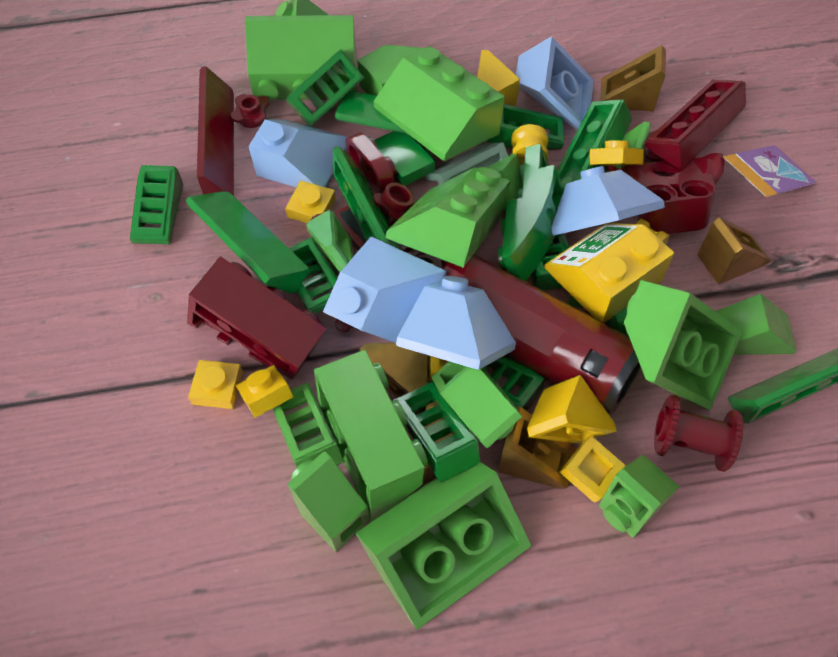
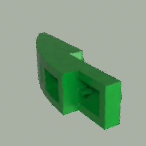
M541 144L526 147L525 163L520 165L523 188L518 190V199L507 201L506 218L501 219V231L504 240L503 246L498 248L500 266L503 270H508L509 273L524 281L536 269L554 239L551 227L564 192L555 165H548Z

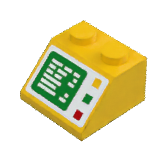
M605 223L547 262L545 269L594 318L605 323L628 306V302L632 295L636 293L641 280L654 284L662 282L675 252L645 225Z

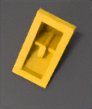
M481 50L477 78L504 95V104L516 106L520 79L489 50Z
M581 375L544 389L527 427L529 437L581 444L589 436L596 439L617 431L615 422Z

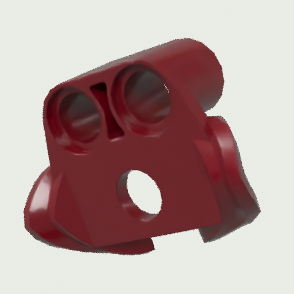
M710 153L700 158H694L684 169H679L667 161L643 163V165H624L620 168L609 165L606 168L608 172L622 170L663 199L665 208L638 215L637 222L640 219H644L649 222L650 228L654 231H664L667 234L701 230L708 226L716 190L715 185L724 172L725 159L723 153ZM668 172L673 176L663 177L656 175L655 173Z

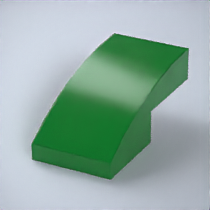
M392 131L374 140L383 156H389L392 159L397 170L396 179L400 184L406 186L435 171V161L406 133Z

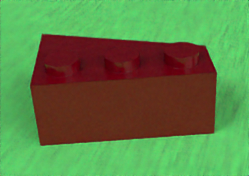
M221 256L189 293L187 324L198 328L201 323L206 324L220 332L217 335V339L226 345H229L234 339L250 350L248 353L249 357L267 367L274 365L280 374L291 380L294 379L319 344L327 329L321 325V321L315 314L306 309H297L286 301L284 294L277 288L268 285L265 287L253 279L249 270L237 262L230 263Z

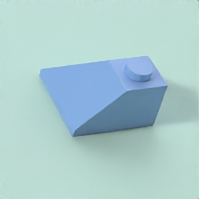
M551 36L519 55L516 76L520 79L519 88L527 92L543 107L556 116L563 118L565 122L578 130L592 102L594 79Z
M286 119L264 120L249 145L256 176L292 187H297L301 180L327 188L334 176V147L340 146L347 152L346 138L348 137Z
M603 166L580 172L581 180L566 184L551 230L554 236L665 208L664 201L622 170L605 173Z
M370 237L340 272L323 312L361 331L397 343V337L423 288L442 281V277L446 276L447 271L374 237Z
M444 276L442 281L423 288L397 337L396 346L479 370L515 350L516 341L511 336L483 289L468 286L469 281L465 278Z

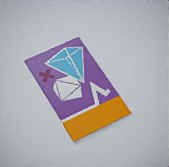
M775 145L723 156L766 197L817 183Z

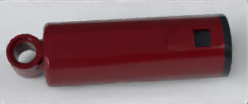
M418 250L411 253V255L430 264L434 263L435 266L446 270V276L465 278L469 281L468 286L484 290L511 336L516 341L515 350L504 355L505 357L531 369L554 385L581 375L607 413L611 416L615 412L641 369L628 335L473 254L464 267H460Z

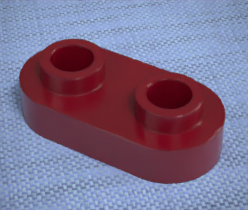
M362 132L346 138V148L349 156L360 167L367 182L376 192H383L388 184L394 183V178L397 177L396 167L389 156L384 157L378 150L372 137H366Z

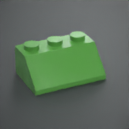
M353 15L245 16L248 77L252 93L256 97L263 95L269 100H285L340 49L358 69ZM337 64L331 67L345 84L350 81ZM324 73L321 78L334 93L338 92L339 89ZM315 83L310 86L319 99H327ZM358 84L350 91L357 92ZM304 93L299 96L301 100H309Z
M429 46L421 48L419 51L401 59L375 98L374 108L440 159L446 161L499 135L505 96L465 70L461 65L453 62L437 49Z
M474 167L430 189L387 230L385 238L464 267L498 223L511 180L500 177V173L494 169Z
M641 280L636 293L632 295L628 302L624 325L645 379L711 411L743 331L691 293Z
M362 350L316 368L314 373L319 407L336 441L354 486L368 507L370 521L372 522L422 485L424 466L428 465V461L419 440L411 441L404 428L408 425L400 402L398 400L391 402L385 390L388 388V381L380 363L372 364L366 350Z
M481 462L444 482H440L438 478L434 479L356 532L375 569L417 630L532 546L497 472Z

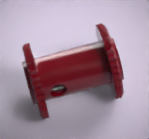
M670 395L666 398L656 421L654 449L660 456L666 455L672 445L714 455L716 469L725 472L733 466L741 448L744 432L743 417L738 410L734 409L726 414L723 421L680 410L679 396Z

